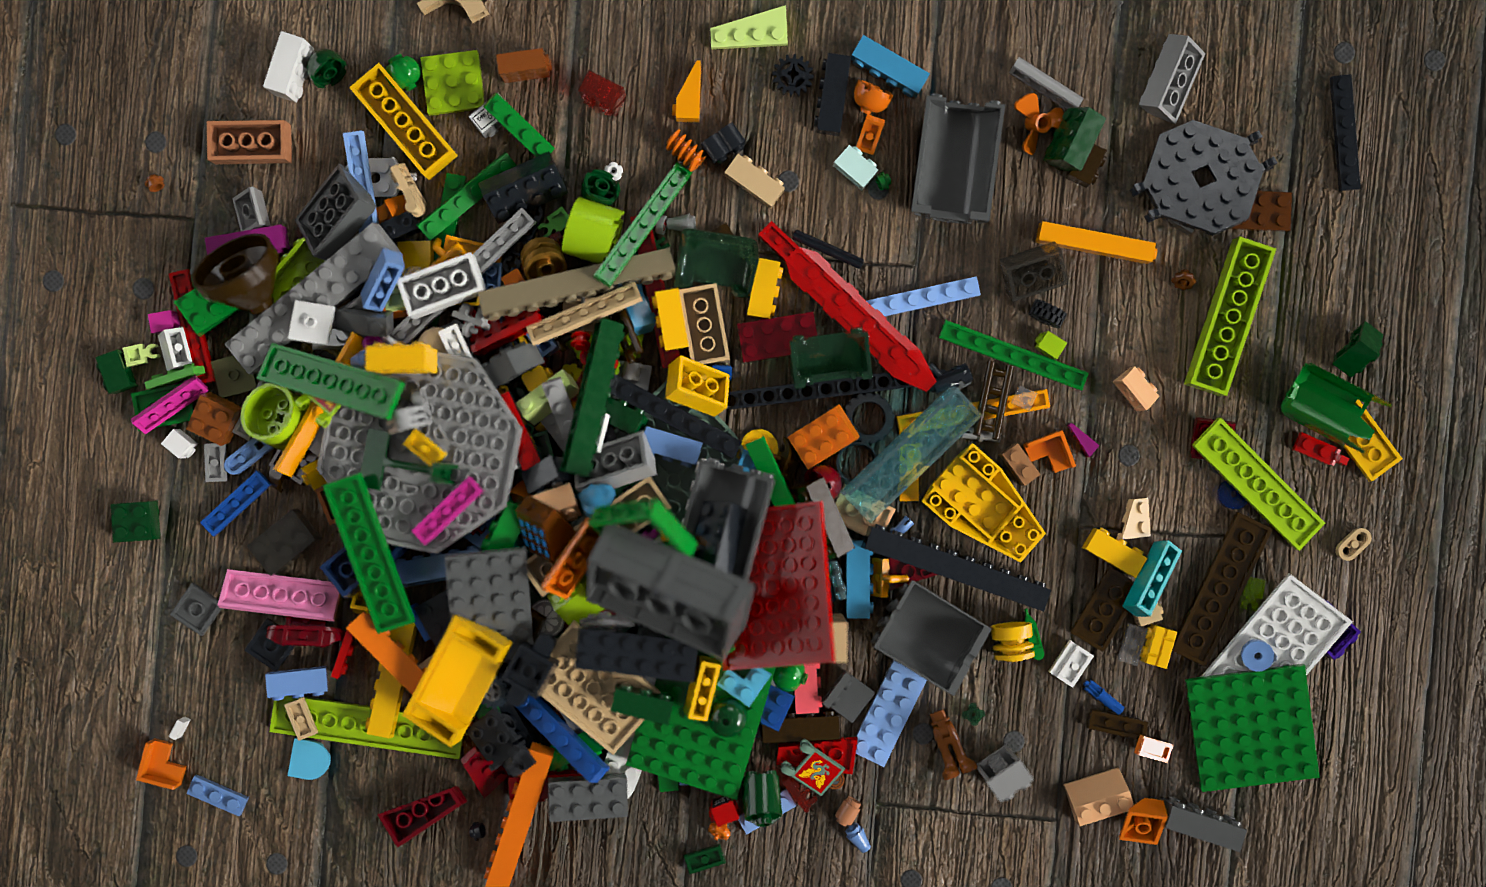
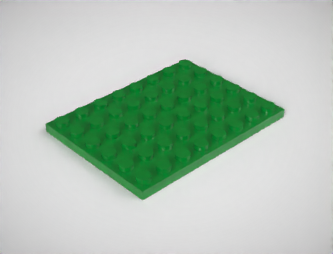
M665 635V637H664V638L674 639V638H671V637H669V636H667V635ZM701 650L697 651V655L715 658ZM719 659L717 661L721 664L717 683L726 672L723 671L722 660ZM776 667L764 668L771 673V676L750 707L739 700L747 710V723L741 733L729 738L721 737L714 733L710 727L709 719L701 721L689 719L683 709L690 682L656 678L654 687L660 692H667L672 697H675L669 724L665 725L644 720L635 731L626 765L737 800ZM751 669L733 671L745 678ZM716 683L711 707L721 698L735 697Z

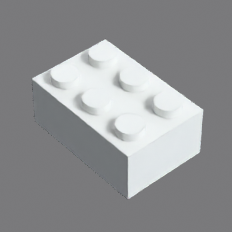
M281 31L263 87L277 97L297 103L298 98H301L303 93V82L308 78L306 65L310 56L315 52L314 48L304 38Z

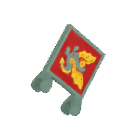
M803 739L800 742V750L808 755L796 769L788 761H783L781 772L792 776L822 796L845 770V767L816 749L808 740Z

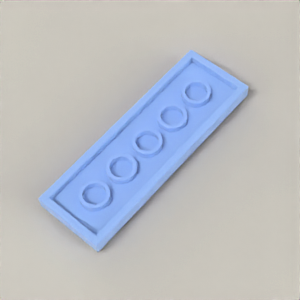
M892 661L856 734L858 737L856 754L882 767L885 766L927 681L926 679L897 661Z

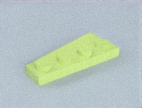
M786 5L710 28L711 49L787 46Z

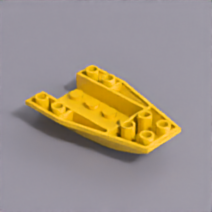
M973 443L950 462L930 485L921 500L950 527L1020 563L1046 534L1002 468Z

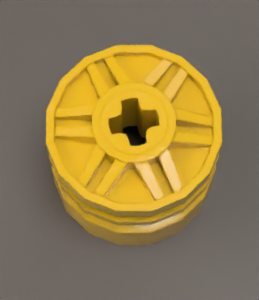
M1006 622L991 626L992 639L1001 641V643L993 646V650L999 651L993 654L995 660L1018 662L1035 656L1034 651L1029 650V648L1034 647V643L1024 641V639L1033 636L1032 623Z

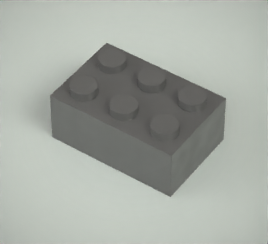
M525 341L514 346L515 349L511 347L501 351L502 355L498 354L490 358V361L481 364L496 389L500 385H508L522 377V374L544 363L536 345L533 346L532 342L528 344Z

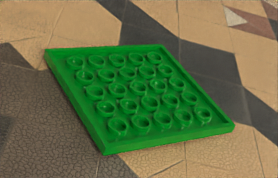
M1304 664L1273 667L1264 671L1250 670L1185 679L1200 790L1202 792L1320 778Z

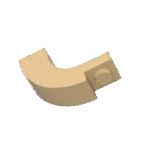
M420 0L417 3L424 15L445 4L461 6L472 23L489 15L481 0Z

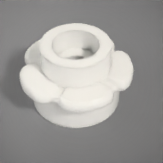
M611 162L605 166L604 171L613 175L612 179L617 181L622 177L623 168L616 162Z

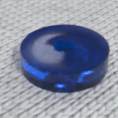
M1226 480L1220 484L1217 497L1224 507L1240 509L1248 503ZM1232 491L1236 492L1235 497L1231 496Z

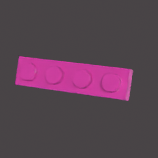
M194 375L131 418L132 424L144 434H147L198 399L201 394L208 392V387Z
M469 476L425 517L412 532L424 545H428L484 490Z

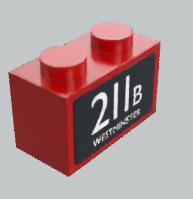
M725 796L711 800L709 816L712 823L716 822L717 827L739 819V807L736 800Z

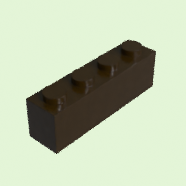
M824 710L820 714L807 713L796 715V712H788L779 732L762 725L763 743L802 741L803 739L808 741L840 739L839 715L834 713V710Z

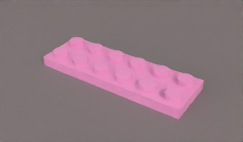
M227 569L218 607L334 622L341 594L332 582Z

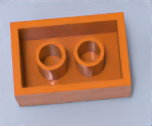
M839 404L787 438L809 470L851 444L860 436Z

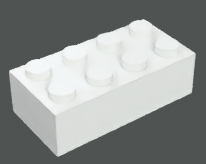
M471 253L401 277L397 281L407 313L413 319L478 297L477 292L487 290L476 257Z

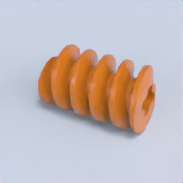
M678 129L667 140L666 150H672V156L678 155V161L684 160L683 166L690 165L689 171L692 172L703 163L707 155L702 157L703 150L696 152L698 145L696 144L691 147L692 140L690 139L685 142L686 134L679 136L681 130Z

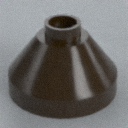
M255 233L237 237L210 252L197 265L192 274V284L205 300L248 310L251 314H259L267 310L274 302L272 294L279 257L278 251L264 234Z

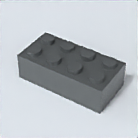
M625 773L605 774L598 783H589L583 776L547 778L549 822L628 817L627 777Z
M1169 796V799L1161 798V800H1164L1168 816L1164 826L1166 829L1237 852L1241 851L1247 829L1241 826L1242 823L1235 820V817L1228 814L1221 816L1209 808H1206L1204 811L1196 804L1187 802L1186 805L1180 802V799Z

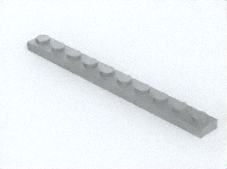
M523 208L515 213L473 253L481 274L491 267L536 224ZM445 309L417 319H413L408 315L394 329L390 336L400 343L409 345Z

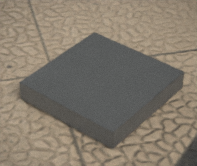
M191 583L170 615L200 636H204L222 608L218 607L219 599L197 584Z

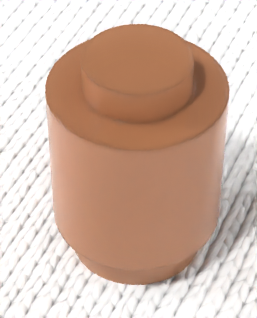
M848 796L847 799L843 800L835 814L837 817L836 821L845 827L847 824L852 825L861 810L859 808L861 803Z

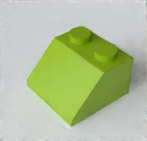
M586 575L582 577L568 599L553 593L547 594L554 611L568 625L574 620L579 625H583L605 609L586 601L588 577Z

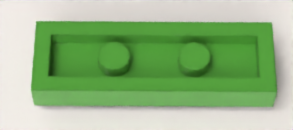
M195 363L184 365L182 370H169L167 375L158 374L151 376L152 380L144 383L146 389H155L190 379L194 375L205 374L206 372L204 366H195Z

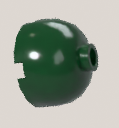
M321 49L314 52L308 59L306 65L307 74L318 88L324 89L326 88L325 85L331 84V86H334L346 75L345 65L347 66V63L336 51Z
M595 169L591 173L588 172L582 181V198L611 206L620 194V184L612 179L613 175L611 173Z
M731 697L717 700L710 708L708 716L713 732L726 738L734 737L741 733L746 726L748 718L745 706L736 698Z

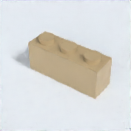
M737 154L724 172L725 176L771 209L784 192L785 187L782 186L784 183L776 177L772 179L768 176V172L763 167L758 166L757 168L752 164L753 161L748 156Z

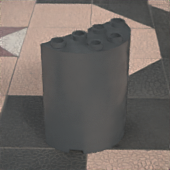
M915 581L905 582L899 590L900 594L894 601L891 600L887 605L886 610L888 612L885 617L882 616L876 625L879 627L878 631L875 632L870 642L873 643L872 646L954 696L970 669L972 661L976 658L988 637L991 628Z

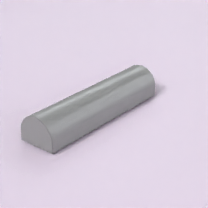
M1018 57L1009 71L1011 75L1066 110L1068 108H1078L1084 99L1020 57Z

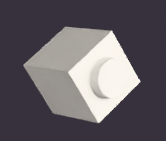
M173 429L161 444L180 459L192 456L198 443L181 429Z

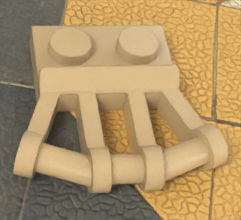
M401 163L390 167L392 171L390 175L393 181L399 184L396 188L402 190L406 199L405 209L415 217L423 216L426 213V200L415 184L406 164Z

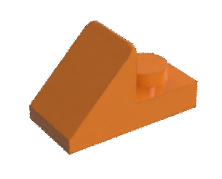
M866 115L856 145L859 150L874 155L885 120Z
M404 195L385 199V204L376 208L380 224L407 212L405 209L407 202Z

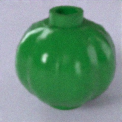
M402 54L388 60L389 65L386 66L385 70L401 89H406L408 92L417 87L415 83L420 78L421 69L416 60L409 56L403 57ZM386 78L387 82H388L392 87H394V86L392 85V83Z
M804 665L780 666L775 669L773 681L780 690L792 692L801 684L805 685L808 674L805 673Z

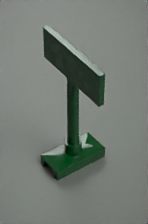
M368 429L360 471L367 489L381 490L385 466L429 474V482L456 484V481L451 480L453 469H458L459 465L432 462L431 466L389 459L387 458L391 434L386 431Z

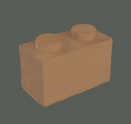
M1018 443L1012 444L999 454L1020 485L1026 486L1041 475Z

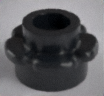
M473 822L472 826H470L469 834L475 841L485 837L486 828L484 823Z

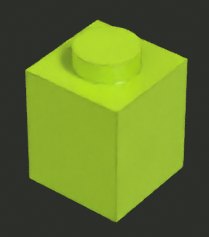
M1045 331L1037 336L1035 340L1037 344L1034 348L1050 359L1056 360L1067 345V342L1050 331Z

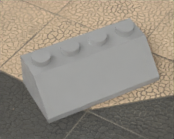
M1168 35L1139 103L1147 113L1173 124H1176L1205 56L1203 50L1189 36Z
M640 431L603 444L601 453L596 452L592 457L591 463H593V468L588 477L574 476L575 489L582 492L590 484H607L615 489L657 475L655 458L644 432Z

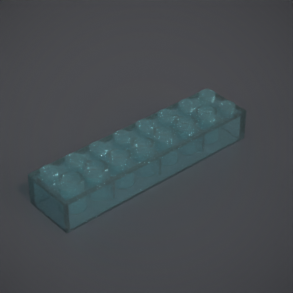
M951 385L846 485L840 493L871 523L983 415L957 387Z

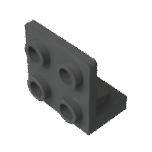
M844 669L823 697L822 703L828 708L831 707L853 723L874 695V691Z

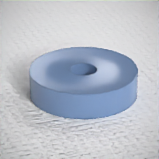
M1250 640L1241 649V660L1252 671H1264L1272 665L1274 651L1263 640ZM1260 653L1259 658H1255L1254 655Z

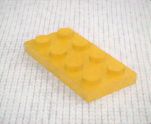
M1357 399L1355 405L1362 408L1363 404ZM1365 409L1361 418L1375 431L1370 440L1349 436L1348 438L1365 452L1361 453L1347 445L1344 446V449L1367 480L1372 482L1403 458Z

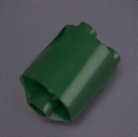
M769 770L763 774H757L756 771L746 772V777L743 778L741 783L744 820L755 824L757 827L770 826L782 817L779 776L776 775L775 770Z

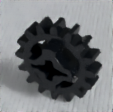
M787 54L785 61L780 58V65H774V69L777 71L772 72V76L776 77L773 79V84L778 83L776 90L783 89L782 95L789 92L790 97L793 96V93H796L799 97L801 90L806 93V86L811 87L812 85L809 80L814 78V75L809 74L813 72V67L808 68L809 61L803 62V56L796 59V54L793 55V58H790ZM790 64L787 69H783L786 65ZM797 65L801 66L804 71H801ZM792 69H794L795 79L793 80V83L791 82ZM781 80L786 81L788 86L784 85ZM799 82H803L800 86L795 87Z

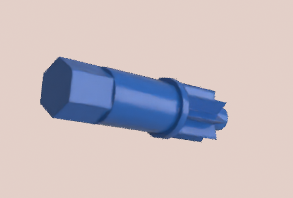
M1086 680L1084 682V690L1096 700L1098 699L1118 715L1123 712L1125 707L1109 695L1105 689L1101 688L1093 680H1090V682Z

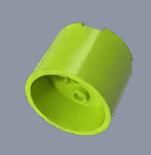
M578 197L566 225L562 253L596 264L603 263L620 239L624 220L620 218L624 216L625 211Z
M267 383L254 389L244 401L241 410V423L245 432L252 438L277 450L284 451L307 410H302L295 405V401L301 397L300 395L286 388Z

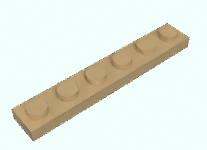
M633 282L531 324L526 328L533 346L643 300L636 283Z

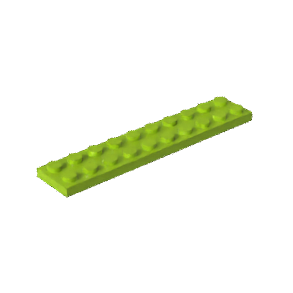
M292 695L284 696L282 700H274L269 732L296 736L284 705L300 698H292ZM304 697L318 730L317 734L307 738L453 759L461 758L463 737L460 742L449 747L402 715L404 711H399L394 737L389 739L367 734L368 729H365L367 718L371 717L372 710H370V706Z

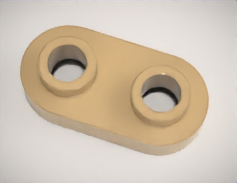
M1364 528L1352 530L1336 546L1335 551L1338 558L1346 561L1353 560L1370 544L1372 539L1371 533ZM1358 534L1361 535V539L1359 541L1357 540ZM1345 547L1347 548L1346 554L1343 553Z

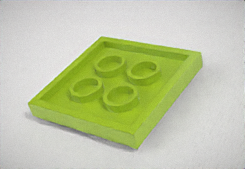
M478 50L420 57L429 116L477 110L485 103Z

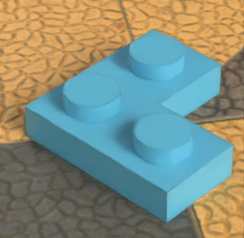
M754 668L743 678L735 671L728 670L721 677L717 685L750 707L770 678L771 673L764 668Z

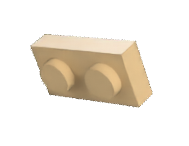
M304 697L284 705L298 741L318 733Z

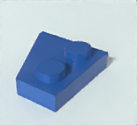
M771 685L761 716V724L779 732L795 696Z

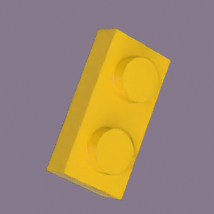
M414 429L403 443L404 446L429 466L432 465V462H441L447 455L442 448L418 429Z

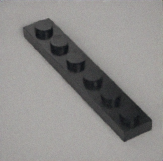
M1352 74L1330 77L1338 188L1339 192L1361 189Z

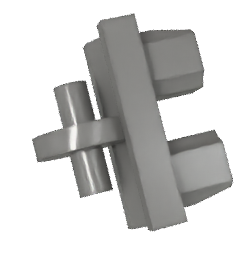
M462 303L459 311L453 310L451 316L465 322L464 324L460 323L458 326L459 329H462L463 336L470 337L472 333L477 334L478 329L474 328V326L490 330L491 325L488 324V319L484 320L480 308H478L474 318L471 315L475 307Z

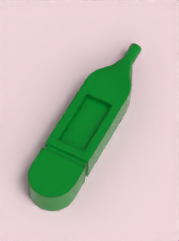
M1026 608L1024 609L1026 614L1024 622L1032 623L1033 636L1027 638V640L1034 643V647L1030 648L1035 653L1033 658L1041 660L1044 658V650L1038 627Z

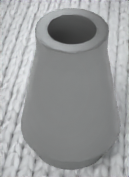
M685 214L667 218L668 230L672 229L688 233L695 231V216Z

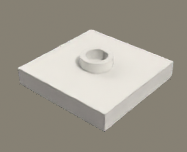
M295 300L288 339L328 346L336 308L329 305Z

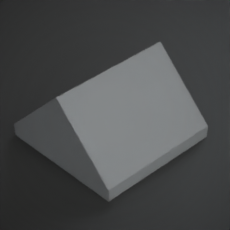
M249 187L232 198L241 231L271 226L262 191L255 187Z

